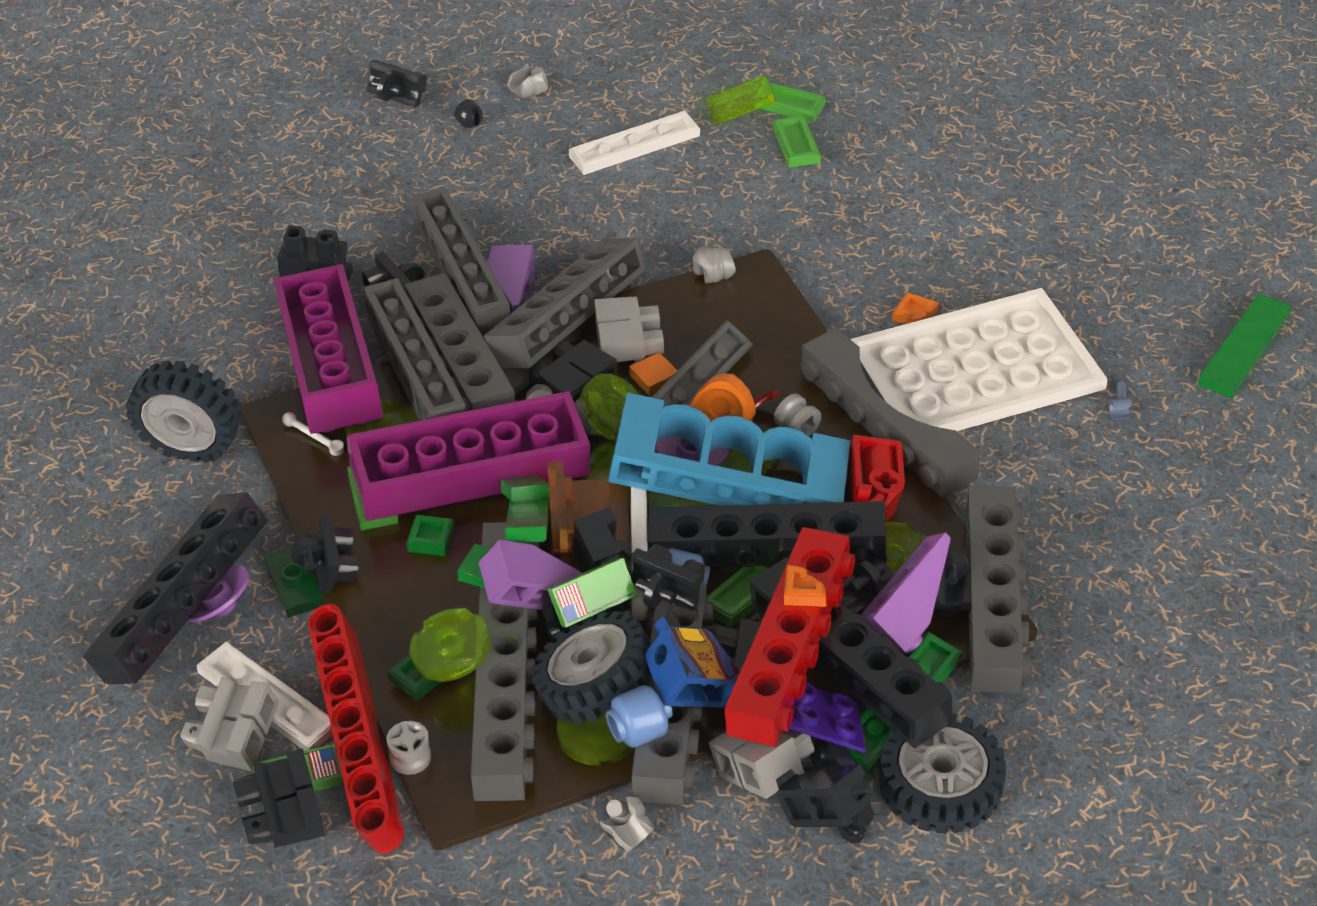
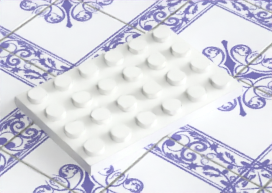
M1042 288L851 339L860 347V362L866 379L872 389L886 403L917 421L956 431L1105 390L1107 385V377Z

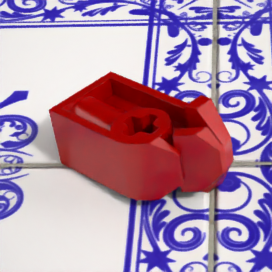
M853 435L849 449L846 475L847 502L885 501V518L888 520L895 514L905 485L902 441Z

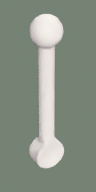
M288 412L283 415L282 422L285 426H294L326 445L334 456L343 454L344 443L342 441H332L320 433L310 434L309 427L298 421L295 414Z

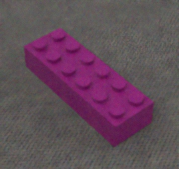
M343 264L274 278L279 307L310 434L330 432L336 428L354 424H366L372 420L384 418L377 382Z
M570 391L347 435L350 468L366 521L501 494V479L538 475L549 484L590 475V443Z

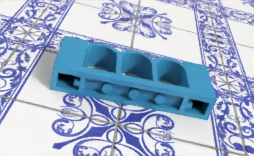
M627 392L608 482L718 506L844 502L850 440L813 433L811 439L802 431L789 427H776L763 433L756 424L739 416H723L711 422L700 410L688 405L674 404L663 407L664 400ZM667 437L686 439L698 450V462L655 453L656 443ZM719 448H731L740 451L750 462V473L708 464L709 453ZM771 459H783L791 462L802 473L803 482L799 484L762 476V464Z

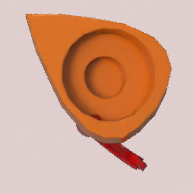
M722 373L707 381L697 391L688 406L700 410L711 422L723 416H739L752 421L756 408L776 398L779 392L778 390H772L753 399L750 390L742 380L734 374Z

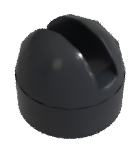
M467 99L456 107L454 117L462 126L472 128L473 125H480L483 119V112L475 101Z

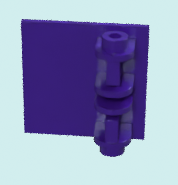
M806 682L802 699H795L793 703L794 713L790 729L864 753L866 747L857 701L842 693L832 694L816 689Z

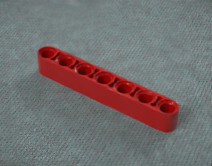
M333 604L322 605L310 615L308 628L352 822L357 832L371 849L381 854L390 853L402 843L405 836L404 826L358 636L339 607Z

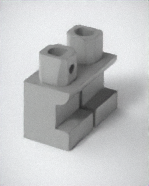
M637 296L594 299L595 326L599 349L616 358L617 362L634 360L637 363L645 359V355H654L658 352L664 354L662 329L659 330L660 317L658 305L639 307Z
M221 677L218 686L200 685L195 697V705L200 712L207 713L203 722L190 719L186 721L180 734L181 739L186 746L201 751L208 761L253 772L252 764L256 763L265 741L263 734L267 735L279 705L275 694L268 683L252 681L250 686L236 684L225 677Z
M794 730L790 733L789 731H782L776 747L727 736V732L708 742L719 775L724 780L739 787H744V789L765 799L779 791L776 779L787 771L798 775L803 774L804 770L801 760L812 754L815 750L810 735Z

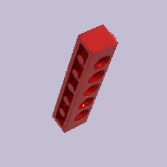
M802 527L725 706L727 736L776 747L782 731H789L793 720V703L795 699L801 700L806 687V671L808 668H814L819 654L820 637H827L831 625L830 612L832 607H839L843 595L844 578H850L854 570L855 555L850 554L849 536ZM787 565L803 567L807 570V574L823 583L826 591V607L784 605Z

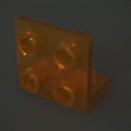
M563 461L547 462L553 553L572 552L574 520L608 506L612 507L617 518L615 541L622 540L631 546L626 486L608 482V479L572 481V476H564Z

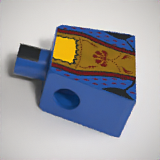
M672 614L659 619L654 626L659 636L646 651L645 659L665 706L724 707L740 674V670L707 629L684 628L676 615Z

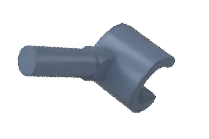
M1123 381L1117 383V399H1110L1108 402V412L1112 421L1131 418L1129 408L1132 405V399L1127 397L1126 383Z

